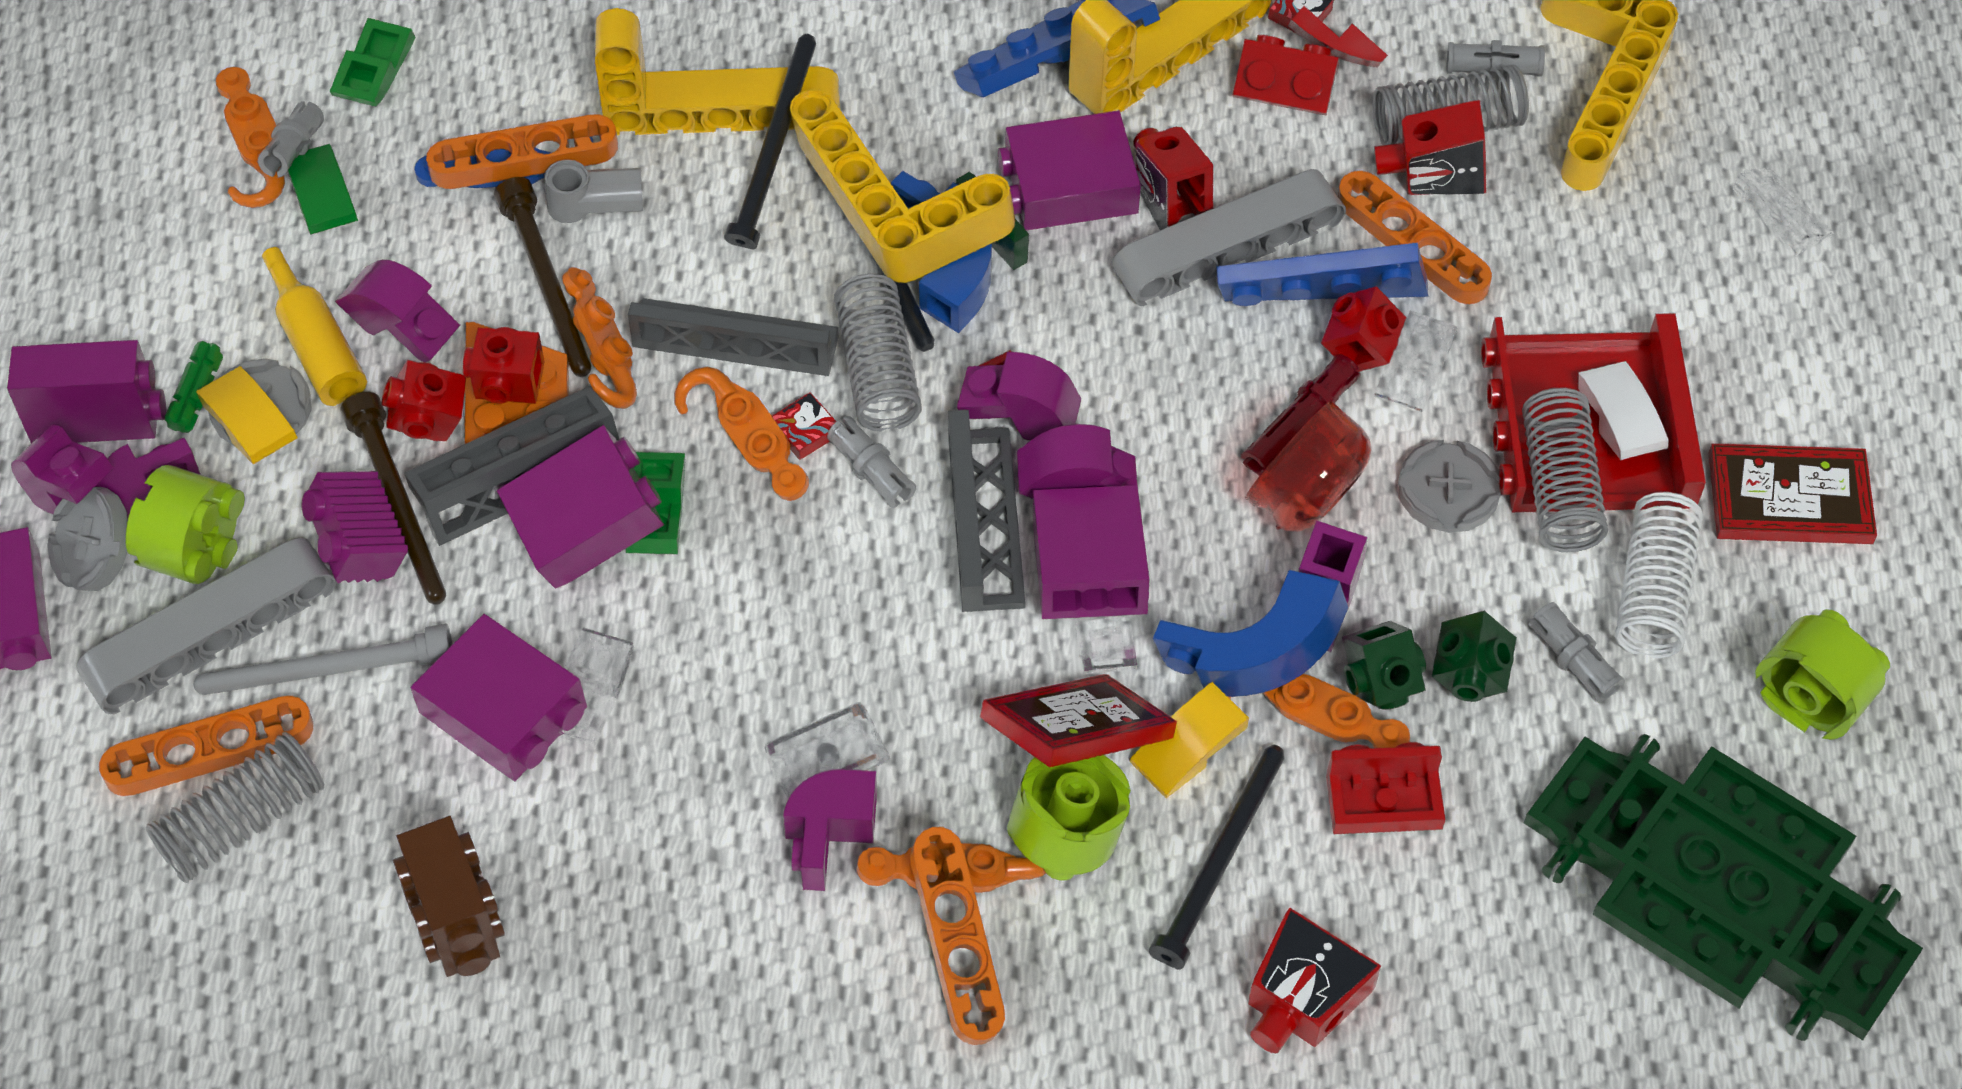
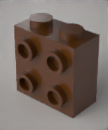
M450 815L396 835L403 856L393 859V863L429 963L441 960L447 977L457 973L461 976H472L484 971L492 960L500 958L496 939L504 936L505 932L497 913L498 908L492 890L480 869V861L469 832L458 835Z

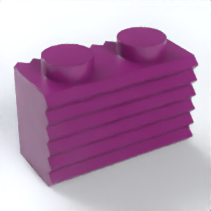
M378 471L317 472L309 489L303 495V516L307 521L313 522L318 534L319 557L322 562L329 563L338 584L344 580L347 583L356 580L357 583L362 580L369 582L373 579L378 582L382 579L394 577L408 552V545L404 544V536H401L398 520L394 519V512L391 511L388 496L384 495L385 488L381 487V479H378Z

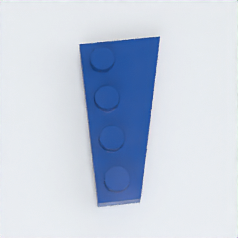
M1079 0L1069 7L1054 9L1044 16V21L1032 28L1020 29L1008 35L1006 38L1007 42L1000 46L972 55L968 59V64L953 71L957 84L964 91L980 97H986L1038 74V64L1041 62L1057 63L1070 60L1071 23L1076 10L1085 0ZM1107 0L1131 22L1141 20L1142 24L1147 26L1160 20L1155 2L1148 0Z
M1418 243L1217 266L1218 286L1225 302L1232 301L1233 304L1238 306H1252L1261 301L1338 299V297L1347 293H1355L1375 286L1388 298L1429 297L1428 280Z

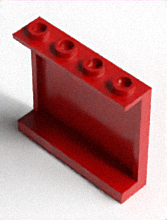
M1676 313L1655 314L1650 332L1505 335L1502 317H1494L1490 337L1482 339L1481 360L1483 368L1492 369L1493 379H1489L1487 383V403L1489 409H1497L1499 421H1495L1493 425V446L1495 452H1503L1505 464H1500L1499 489L1501 495H1509L1512 513L1536 512L1537 510L1534 503L1533 478L1530 474L1529 449L1526 445L1525 420L1522 416L1524 403L1536 393L1551 388H1570L1579 391V372L1624 361L1634 371L1649 395L1663 424L1669 443L1667 449L1620 460L1599 433V415L1589 403L1591 411L1589 416L1592 420L1591 426L1593 429L1592 435L1595 439V455L1598 459V475L1601 479V494L1604 499L1602 504L1605 510H1635L1638 500L1656 492L1681 494L1692 499L1698 505L1706 480ZM1555 396V397H1551V398H1546V399H1543V400H1541V401H1539V402L1533 404V405L1529 408L1528 413H1529L1534 407L1540 405L1541 403L1546 402V401H1550V400H1553V399H1559V398H1571V399H1576V400H1578V399H1577V398H1573V397H1569V396ZM1570 402L1555 403L1535 411L1531 418L1534 419L1546 411L1557 408L1582 410L1583 407ZM1555 413L1545 416L1538 421L1547 422L1557 418H1568L1578 413ZM1581 424L1575 428L1583 429L1585 425ZM1539 430L1536 434L1542 435L1546 432ZM1560 432L1547 437H1564L1577 432ZM1582 434L1581 436H1578L1577 438H1583V439H1584V438H1586V435H1585V434ZM1540 440L1538 444L1543 445L1549 441ZM1560 442L1557 444L1550 445L1548 447H1563L1573 445L1578 442ZM1584 443L1583 445L1579 446V448H1587V447H1588V445L1585 444V443ZM1541 450L1539 453L1544 455L1550 451ZM1578 451L1561 452L1551 456L1563 457L1576 454ZM1585 453L1584 455H1582V456H1580V457H1582V458H1588L1589 455H1588L1587 453ZM1544 459L1540 463L1547 464L1551 461ZM1580 461L1562 462L1552 466H1568L1577 464ZM1586 463L1580 467L1589 468L1591 465ZM1545 469L1542 473L1548 474L1554 470ZM1582 471L1563 472L1553 476H1568ZM1588 473L1581 477L1590 478L1592 474ZM1546 479L1544 483L1550 484L1555 480ZM1583 481L1565 482L1555 486H1568L1578 484ZM1589 483L1582 487L1591 488L1594 485L1592 483ZM1548 489L1545 493L1551 494L1557 490ZM1572 491V492H1566V493L1559 494V495L1568 496V495L1579 494V493H1582V492H1584V491ZM1590 493L1583 497L1593 498L1595 494ZM1549 499L1546 502L1553 504L1558 500ZM1574 501L1564 503L1561 505H1574L1583 503L1585 501ZM1653 501L1641 508V510H1645L1653 506L1668 505L1690 509V507L1672 501ZM1591 503L1584 507L1594 508L1596 504ZM1552 508L1548 512H1558L1560 510Z

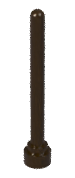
M524 177L507 179L500 183L494 191L497 205L501 214L516 224L564 352L567 354L572 372L578 377H585L591 371V363L578 329L574 325L571 311L533 216L537 204V197L530 180Z
M361 392L352 395L340 407L346 427L349 431L355 433L357 437L363 439L375 471H378V479H381V487L385 488L384 494L388 496V503L391 504L394 519L398 520V528H401L404 544L408 545V555L426 600L434 605L441 604L446 598V590L382 433L386 413L381 400L374 392Z

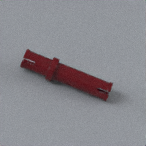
M1338 354L1313 381H1306L1298 389V396L1288 408L1263 431L1262 435L1242 452L1241 459H1244L1243 464L1260 477H1266L1276 463L1293 448L1321 417H1328L1335 410L1336 401L1360 378L1361 374L1357 372L1359 368L1354 361L1345 355Z

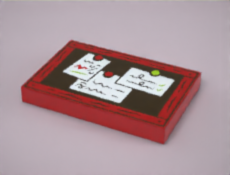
M1711 444L1708 454L1717 539L1874 544L1877 530L1866 449Z
M1108 674L983 700L980 717L1049 768L1174 738L1177 724L1175 719Z

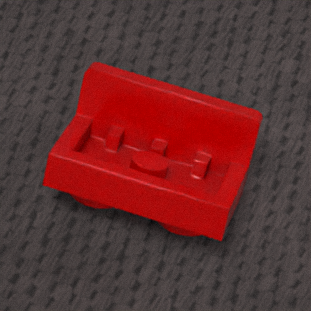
M1257 35L1256 41L1245 39L1233 97L1327 116L1335 76L1339 68V57L1331 56V49L1313 44H1304L1303 50L1284 47L1285 41L1283 39L1268 35Z
M1407 742L1393 748H1369L1366 745L1356 744L1346 746L1341 750L1332 751L1326 780L1333 834L1443 830L1446 819L1439 778V767L1442 760L1441 747L1424 746L1418 742Z

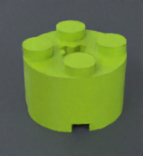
M164 465L157 468L145 481V484L153 486L146 500L136 498L131 508L126 528L127 552L137 557L138 560L134 561L137 566L192 584L203 583L211 577L216 567L227 569L237 552L238 545L237 541L233 539L237 518L244 507V493L233 488L228 483L172 465Z
M1825 609L1819 615H1807L1797 619L1758 664L1755 674L1756 679L1762 675L1765 687L1760 693L1772 711L1804 733L1811 725L1817 730L1826 732L1822 739L1833 740L1844 736L1881 692L1885 685V673L1890 668V661L1884 652L1870 646L1863 637L1852 630L1847 620L1840 613Z
M1105 755L1050 768L1034 757L1028 764L1010 812L1007 832L1022 854L1031 862L1043 868L1046 874L1053 879L1059 881L1069 880L1074 875L1094 871L1104 865L1112 856L1127 820L1130 809L1129 794L1131 792L1129 781L1123 771Z

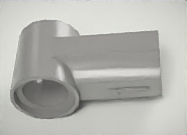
M561 160L550 165L546 170L547 209L549 215L561 223L580 221L588 213L643 211L641 168L587 170L583 164L577 161Z

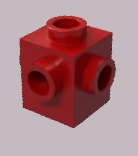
M1377 286L1355 293H1347L1338 297L1334 304L1321 344L1334 357L1338 354L1349 357L1358 366L1359 370L1357 372L1390 363L1393 352L1398 346V339L1407 317Z
M478 327L474 347H466L463 358V375L465 378H471L475 399H483L496 404L507 402L536 404L545 363L539 332L518 331L509 327L497 329Z
M407 360L397 377L390 376L383 391L382 406L388 407L386 428L403 432L405 435L415 439L447 441L462 419L466 378L464 375L440 369L431 363H418Z

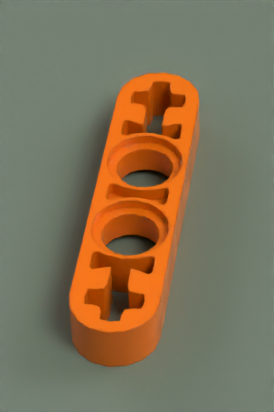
M600 114L585 115L445 139L430 147L427 152L426 161L433 183L445 189H456L507 180L513 177L546 173L550 165L561 160H574L584 166L600 164L615 156L618 150L616 127L611 119ZM599 136L601 141L591 142L590 137ZM568 139H574L575 147L569 148ZM544 141H554L560 145L555 152L550 154H541L534 150L539 143ZM496 149H505L512 153L507 160L502 162H491L486 159V156ZM476 155L478 164L472 165L470 156ZM455 161L454 167L445 168V162Z
M1353 171L1341 179L1338 197L1346 207L1345 214L1385 246L1418 243L1419 249L1427 245L1440 248L1445 254L1440 259H1427L1421 255L1427 279L1459 303L1474 304L1484 300L1488 295L1492 279L1491 269L1485 261L1377 176L1365 171ZM1352 190L1358 194L1365 190L1369 193L1368 198L1363 195L1354 198L1351 196ZM1372 206L1376 208L1374 213H1371ZM1388 217H1399L1406 221L1408 227L1400 231L1390 230L1382 221ZM1454 260L1457 261L1456 267L1452 266ZM1460 276L1465 279L1474 276L1477 278V284L1472 281L1462 284L1459 282Z
M281 696L118 743L110 747L102 755L99 762V772L107 788L114 794L121 796L136 795L232 767L235 764H242L245 757L255 760V751L265 752L266 743L275 745L276 736L282 735V732L289 733L302 745L310 738L313 732V719L308 706L300 698ZM291 714L294 719V728L284 731L281 726V716ZM255 722H263L267 738L260 740ZM232 729H243L249 733L247 742L237 749H226L220 745L222 736ZM188 744L195 748L193 757L184 764L174 765L166 761L168 752L177 745ZM270 749L272 755L276 754L272 749ZM154 752V757L160 769L152 771L149 765L151 762L147 756L148 753ZM130 760L133 764L132 775L122 778L119 773L121 771L120 763Z
M931 827L924 830L916 838L910 852V863L952 1029L955 1035L963 1042L971 1045H982L993 1040L1002 1029L1005 1021V1009L963 845L953 831L944 827ZM930 842H937L940 850L949 849L950 855L946 857L943 863L945 878L947 880L953 875H957L959 881H944L933 888L929 887L928 882H935L939 876L935 861L933 859L924 860L922 856L927 852ZM944 894L958 896L965 905L966 914L964 918L956 923H948L940 919L935 911L936 899ZM958 948L972 950L979 960L978 972L971 977L963 978L957 976L951 971L948 958L950 953ZM981 983L985 984L986 990H979L975 995L979 1010L981 1012H990L992 1018L985 1024L984 1032H978L975 1023H965L963 1017L969 1014L972 1006L969 993L957 997L955 990H970Z

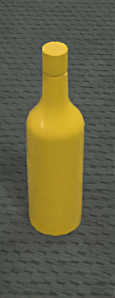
M271 247L265 250L262 254V259L279 291V298L275 307L277 319L321 402L325 405L335 406L344 402L350 396L363 392L367 385L366 376L322 294L314 287L303 285L297 280L280 248Z

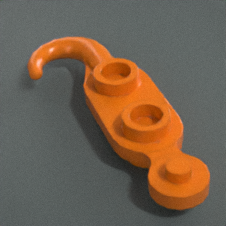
M239 67L226 68L217 75L216 86L222 96L230 99L224 109L227 125L243 160L261 173L266 181V186L258 193L252 195L243 194L236 187L231 186L228 188V194L234 202L241 206L250 208L263 207L275 201L281 195L285 186L284 176L278 177L276 171L274 177H271L264 173L258 164L260 153L273 139L271 138V133L276 127V123L264 99L256 94L249 93L251 83L248 73Z
M571 267L563 274L562 280L568 294L576 299V304L573 308L575 315L573 317L574 325L585 337L591 351V363L600 373L610 376L617 392L605 386L596 374H590L588 381L592 389L604 402L615 408L626 409L635 403L637 397L636 384L631 375L632 348L622 338L614 321L615 311L605 299L595 296L596 287L592 281V276L585 270Z
M702 367L687 373L678 383L674 393V401L680 414L688 412L686 398L693 387L700 384L709 385L716 396L720 423L746 461L757 471L772 473V487L781 499L792 501L802 497L809 487L807 473L799 465L788 462L790 455L789 440L762 401L753 392L731 382L729 377L719 369Z
M1302 674L1285 685L1263 692L1286 718L1334 740L1347 743L1365 739L1371 742L1374 748H1393L1410 742V732L1404 723L1395 719H1375L1371 714V709L1364 700L1310 675Z
M930 843L927 852L922 855L924 860L933 859L935 861L939 874L935 882H928L930 888L944 881H959L957 875H953L946 880L943 863L946 857L950 855L949 849L940 850L937 843ZM962 843L974 892H989L1017 880L1039 878L1046 874L1043 868L1034 864L1028 858L1010 855L990 845ZM880 847L866 849L858 858L856 869L858 876L863 882L872 886H882L893 879H902L909 886L917 890L910 863L912 847L902 855L892 854Z

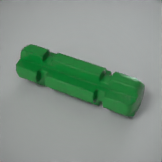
M200 341L194 346L189 358L193 362H189L186 365L173 395V398L177 401L170 403L164 416L169 429L182 433H189L193 430L199 416L195 411H200L203 407L196 391L213 382L215 376L211 375L212 371H218L223 359L220 347L215 343L209 344Z

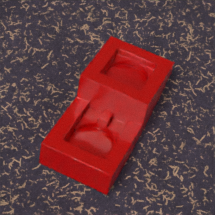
M1305 6L1298 11L1288 27L1309 43L1332 50V56L1339 57L1348 62L1378 68L1388 56L1353 23L1338 37Z

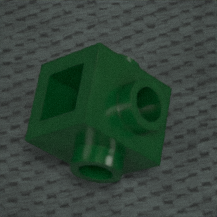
M1485 610L1444 621L1441 623L1432 677L1452 692L1456 698L1467 702H1476L1485 697L1505 693L1508 690L1517 637Z
M1387 621L1342 637L1348 664L1344 666V677L1353 695H1357V697L1378 707V709L1388 710L1407 704L1409 702L1408 696L1426 691L1422 673L1426 671V661L1420 646L1414 642L1411 629L1395 622Z

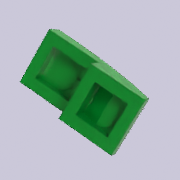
M367 18L354 52L346 50L330 89L331 95L377 107L385 97L416 37L412 29Z
M330 143L309 149L305 155H298L287 172L310 235L358 221Z
M636 452L641 463L635 466L634 469L640 479L646 476L656 489L662 503L655 506V509L664 526L627 547L626 553L678 554L685 478V453Z

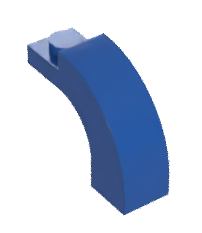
M902 171L891 182V185L908 209L940 194L929 182L918 180L905 171ZM953 182L945 191L958 185ZM992 243L925 275L919 281V308L959 334L978 313L988 294L992 272Z
M1289 570L1276 603L1267 615L1252 626L1235 632L1216 633L1160 620L1153 640L1163 662L1172 670L1182 674H1193L1196 671L1203 688L1213 682L1227 697L1249 696L1270 691L1291 682L1320 660L1335 640L1347 613L1348 604L1340 581Z

